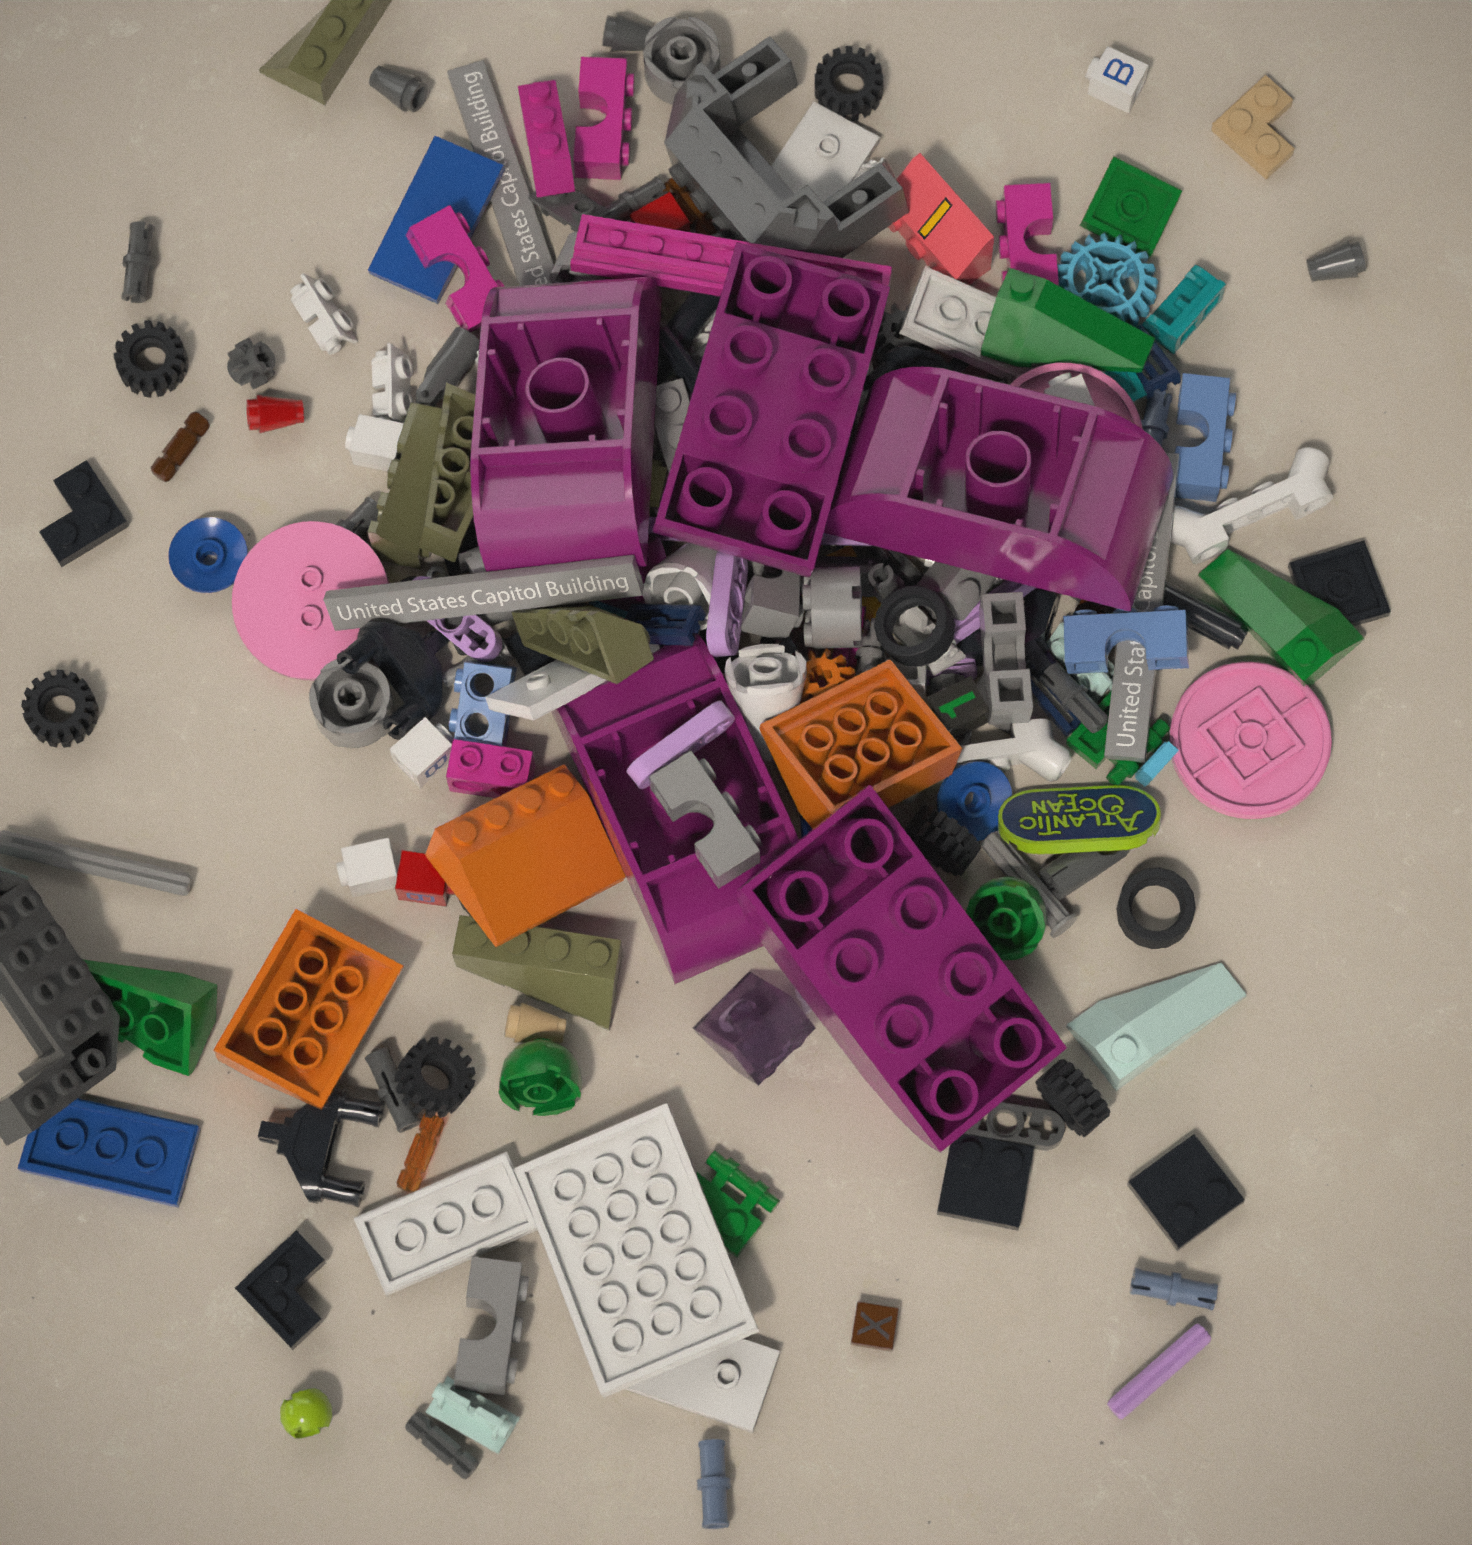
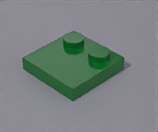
M1113 156L1079 226L1100 237L1105 232L1110 242H1115V238L1121 234L1123 238L1122 245L1127 246L1135 241L1137 244L1135 254L1146 251L1149 260L1182 190Z

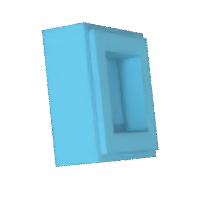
M1169 741L1167 743L1164 742L1136 772L1135 779L1146 787L1179 750Z

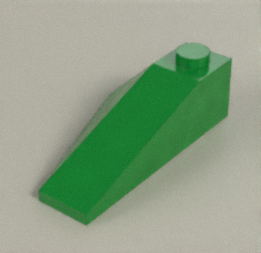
M1009 268L997 294L980 355L1016 367H1031V363H1075L1090 365L1099 371L1142 373L1155 343V338L1047 279Z
M1229 549L1224 551L1198 574V577L1236 618L1244 622L1243 626L1249 629V633L1282 669L1290 672L1303 687L1305 685L1310 687L1364 641V637L1338 609Z
M83 959L90 973L103 992L109 996L113 1007L120 1015L118 1041L123 1043L128 1040L144 1051L143 1058L156 1066L190 1076L197 1065L216 1021L218 985L184 973Z

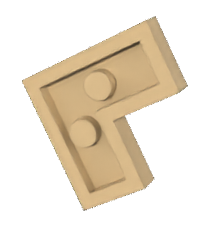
M1265 75L1212 123L1211 131L1267 180L1294 153V148L1270 127L1292 106L1293 99Z

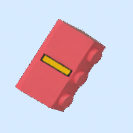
M919 153L896 179L903 188L909 212L888 226V228L894 233L898 231L904 237L906 246L915 259H923L931 269L970 285L991 270L994 236L922 154Z

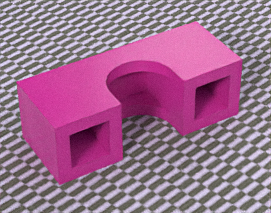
M581 57L578 88L580 109L598 110L606 117L595 126H576L573 156L575 178L621 180L622 166H629L630 143H624V131H631L632 108H626L627 96L634 97L635 74L628 73L627 59Z
M556 80L518 86L537 198L575 192L571 158Z
M1050 183L1004 185L1002 200H996L997 224L1004 223L1005 235H1000L998 238L1000 259H1007V270L1009 268L1047 279L1059 286L1056 254H1037L1031 251L1025 244L1031 237L1051 235L1053 209ZM1008 271L1001 272V284Z
M449 205L411 226L406 237L425 269L441 261L452 262L461 269L464 275V286L450 294L445 303L458 326L471 333L481 327L483 308L489 291L494 287L505 286L499 279L494 281L487 269L490 266L487 255L480 246L474 247L467 235L470 233L467 221L460 212L455 214Z

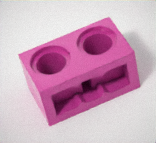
M453 739L446 773L449 791L497 798L533 780L536 767L533 751Z

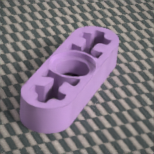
M719 551L715 558L706 630L708 650L713 657L734 656L738 652L748 574L746 559Z
M419 576L414 578L412 581L431 578L427 576ZM478 615L463 616L461 624L451 630L446 628L445 618L426 620L468 656L479 662L492 661L501 652V635ZM471 629L478 635L486 637L485 640L489 645L485 650L478 648V643L467 636Z
M722 701L711 704L639 756L628 767V775L639 789L650 786L649 776L689 751H692L693 754L722 734L735 720L734 715Z

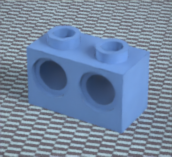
M469 660L464 662L463 669H457L454 692L460 693L458 709L452 708L449 720V732H455L454 739L506 747L510 715L489 710L485 698L488 695L480 694L475 688L474 681L479 673H486L491 676L494 682L493 691L490 693L492 694L515 682L517 667ZM473 713H481L487 718L489 727L485 734L479 735L471 730L469 719Z

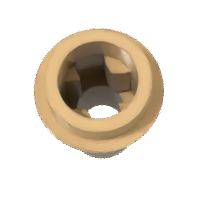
M522 1002L520 1006L510 1005L504 1037L513 1038L514 1043H526L539 1038L562 1043L566 1019L558 1018V1016Z

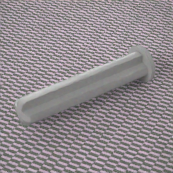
M999 831L989 834L982 841L981 846L1005 876L1025 880L1039 891L1045 901L1047 925L1052 930L1050 932L1052 938L1058 937L1075 923L1078 918L1076 914L1070 915L1012 845L1001 838Z

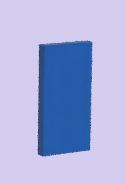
M434 136L368 268L369 274L439 304L457 265L452 262L441 261L425 269L407 239L406 234L411 226L450 205L455 214L460 212L464 216L470 228V233L467 235L471 239L505 171L504 165Z
M77 1098L27 1135L18 1170L179 1208L200 1133V1127Z

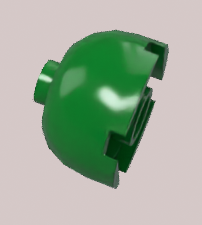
M1012 876L995 877L983 883L970 898L966 909L967 915L1002 961L1019 960L1031 954L1042 940L1047 925L1046 905L1039 891L1027 881Z
M545 1038L535 1039L516 1046L505 1058L499 1078L498 1093L502 1102L513 1110L520 1112V1105L524 1107H536L533 1110V1115H557L571 1110L575 1106V1099L577 1097L580 1099L582 1089L581 1069L573 1053L564 1046Z

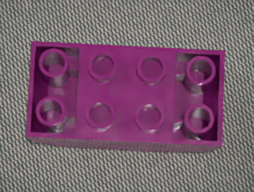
M736 242L652 532L810 578L818 555L889 295V286Z
M653 277L494 287L489 291L481 320L470 464L475 530L486 572L634 555L638 566H646L662 301L661 289Z
M902 368L882 375L869 388L840 470L824 533L1131 612L1173 480V469L1166 452L1153 437L1131 421L1103 408L944 368Z
M697 633L692 634L695 638L692 646L664 645L652 653L653 661L620 683L615 684L606 680L591 691L551 711L674 984L764 946L746 919L739 905L736 891L799 840L724 676L714 657L710 654L708 647ZM722 701L734 715L735 720L722 734L702 747L694 755L698 761L704 758L709 763L717 778L713 783L721 794L726 791L730 794L739 809L736 817L743 827L750 825L755 830L762 842V846L758 848L760 850V863L718 889L695 854V843L712 831L714 827L712 820L705 814L691 812L673 822L650 789V786L639 789L628 775L627 769L639 756L711 704Z
M871 785L863 788L736 891L739 905L761 943L862 1077L890 1110L917 1137L940 1153L1067 1049L1057 1033Z

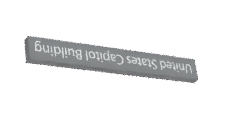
M484 60L448 70V78L474 153L503 164L505 168L490 201L519 286L550 284L549 276L554 264L533 203L528 199L530 194Z
M1166 453L1172 464L1173 480L1132 606L1138 612L1154 611V608L1163 606L1180 461L1179 453ZM1131 640L1117 643L1104 756L1105 759L1146 762L1156 670H1148L1145 648L1138 642Z
M627 555L326 591L323 600L334 630L339 631L361 628L368 622L400 624L642 596L644 585L635 556Z

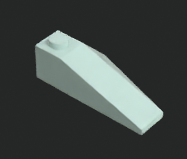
M1219 963L1101 1000L1068 1023L1066 1027L1117 1091L1241 1001L1247 994L1224 965Z

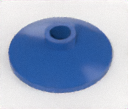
M214 517L199 518L187 523L175 534L169 547V565L175 578L186 588L199 593H214L234 584L237 572L248 554V548L242 533L230 522ZM209 555L217 557V561L212 565H205L203 563L204 559Z
M982 761L964 763L956 767L952 775L945 778L942 782L937 796V811L946 813L948 818L952 819L953 817L958 821L957 824L965 826L969 830L968 833L973 834L977 838L976 841L984 840L989 834L998 831L999 809L1004 801L1012 796L1010 783L1005 774L992 764ZM972 792L973 799L971 803L965 805L966 796Z

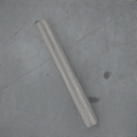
M3 830L0 832V854L182 896L188 895L192 885V877L187 872Z

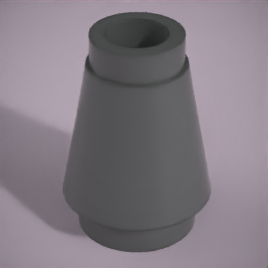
M618 13L616 17L607 15L602 46L611 47V51H643L646 36L652 26Z
M377 66L369 79L371 87L375 88L376 91L403 112L409 110L412 112L418 111L427 98L428 86L422 82L419 76Z
M1346 240L1306 260L1312 282L1356 278L1358 273L1366 271V264L1359 241L1349 243Z

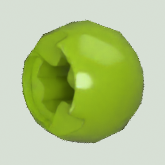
M317 1388L302 1390L293 1393L292 1400H283L280 1407V1421L285 1431L293 1438L310 1437L319 1434L321 1427H329L332 1421V1405L327 1395Z

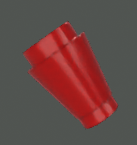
M256 395V399L246 400L249 431L258 430L259 434L296 425V423H304L302 400Z

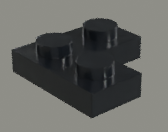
M86 460L53 480L56 488L72 512L43 528L39 533L62 568L128 528L129 525Z
M296 1230L235 1287L236 1291L292 1350L324 1322L296 1291L322 1268L326 1261Z

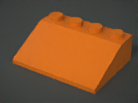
M891 659L760 724L759 727L798 811L812 829L867 785L872 786L887 808L952 775L962 751V747Z
M565 764L435 828L425 856L495 947L624 881L626 877L587 792Z
M295 909L213 1051L217 1060L255 1081L323 1110L404 966Z

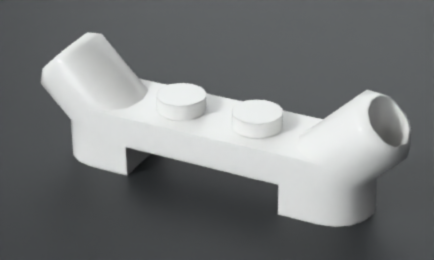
M1305 447L1299 449L1287 479L1273 484L1272 481L1266 482L1252 491V495L1238 500L1237 497L1228 499L1216 508L1217 511L1208 515L1175 505L1170 543L1185 547L1192 563L1198 564L1221 555L1226 551L1229 542L1228 534L1289 507L1295 520H1298L1321 509L1333 498L1331 491L1324 481L1330 465L1328 457L1324 452L1315 448Z
M1031 719L1029 723H1012L1011 738L961 746L962 751L955 768L967 762L982 761L992 764L1004 772L1009 770L1012 765L1024 764L1049 782L1057 781L1062 776L1072 758L1070 750L1053 739L1050 720ZM920 792L901 801V803H912Z

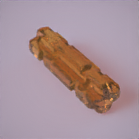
M424 1114L419 1125L420 1133H416L404 1162L406 1168L405 1170L401 1169L396 1181L397 1187L403 1191L412 1193L420 1187L422 1182L420 1175L426 1172L437 1144L435 1138L440 1137L444 1127V1120L437 1115L428 1118Z

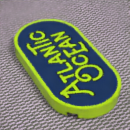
M1126 785L1033 789L1016 793L1004 801L998 812V831L1005 842L1009 844L1010 840L1017 845L1018 850L1030 854L1130 850L1146 844L1147 839L1152 835L1155 837L1160 829L1161 810L1157 801L1150 794L1141 789Z

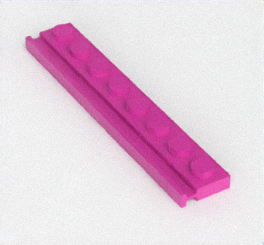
M585 214L581 216L574 253L570 262L571 271L615 279L653 277L658 286L720 297L736 242L885 286L890 285L892 275L891 266Z

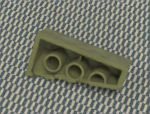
M330 0L329 4L259 69L260 73L326 105L392 0Z
M446 383L424 527L418 547L455 563L474 522L470 464L475 394Z
M410 403L397 442V453L402 455L400 459L394 458L391 460L387 479V488L390 491L389 493H380L377 502V509H379L377 521L371 520L368 529L372 550L382 562L421 570L424 557L430 558L432 553L418 546L424 527L441 408Z
M583 602L514 610L511 612L523 646L615 684L620 683L654 660L649 646L650 636L641 624Z
M459 915L452 952L456 967L501 986L506 985L524 993L527 997L537 1001H544L561 1008L563 1012L575 1017L580 1016L594 1022L599 1027L610 1030L623 957L621 940L534 927L495 947L473 917Z

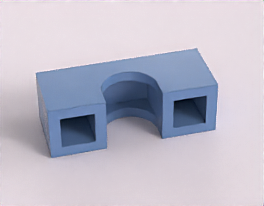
M1187 373L1182 375L1176 424L1192 426L1198 429L1203 434L1205 441L1196 447L1176 446L1174 453H1179L1180 461L1175 498L1216 502L1219 489H1227L1229 466L1222 465L1223 452L1230 453L1233 429H1226L1227 416L1234 415L1236 393L1229 392L1230 378Z
M1166 605L1156 607L1151 612H1138L1134 608H1132L1131 612L1115 609L1111 614H1097L1094 610H1078L1073 612L1072 616H1063L1064 657L1068 674L1108 672V655L1110 650L1117 643L1126 640L1138 642L1145 648L1148 670L1189 668L1186 610H1178L1175 606Z

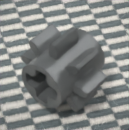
M246 338L235 344V349L227 354L230 358L227 362L228 372L231 378L241 386L250 382L254 390L268 383L267 378L275 375L273 370L276 362L274 353L262 341L253 345L251 339Z

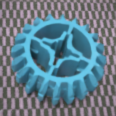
M1105 232L1101 235L1100 242H1095L1088 235L1085 238V247L1075 241L1071 245V253L1064 251L1060 259L1061 264H1057L1059 286L1095 306H1106L1099 308L1136 327L1139 323V317L1146 318L1150 310L1148 305L1155 303L1156 294L1153 291L1158 286L1157 278L1152 277L1155 274L1154 264H1146L1148 260L1147 252L1135 254L1137 248L1135 241L1124 246L1122 245L1123 238L1121 234L1115 238V242L1108 241V236ZM1083 270L1086 274L1085 280L1088 283L1084 285V290L1078 293L1073 280ZM1131 277L1135 283L1136 292L1127 300L1122 286L1125 285L1126 279Z

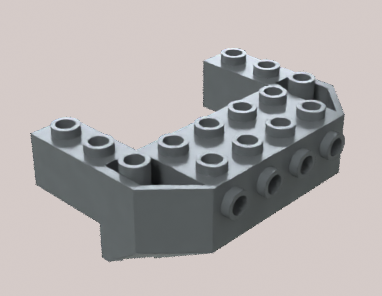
M770 36L715 74H712L703 62L696 65L674 96L664 142L672 167L668 170L680 188L686 185L692 192L690 197L701 213L708 211L713 217L711 222L722 238L730 237L732 240L844 258L909 212L902 186L881 162L823 202L808 184L796 193H793L739 130V126L798 87L791 59Z
M0 871V1000L39 1056L37 1060L18 1073L23 1083L0 1099V1137L8 1146L36 1130L116 1070L120 1015L113 1007L109 996L103 992L90 973L85 961L79 957L67 939L62 927L56 923L44 905L39 893L33 889L27 879Z

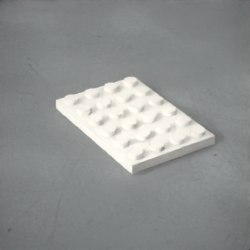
M667 1103L514 1168L599 1392L603 1398L759 1332Z

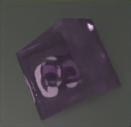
M750 971L693 1027L694 1031L732 1068L758 1086L766 1078L770 1077L777 1067L794 1050L798 1049L816 1029L789 994Z

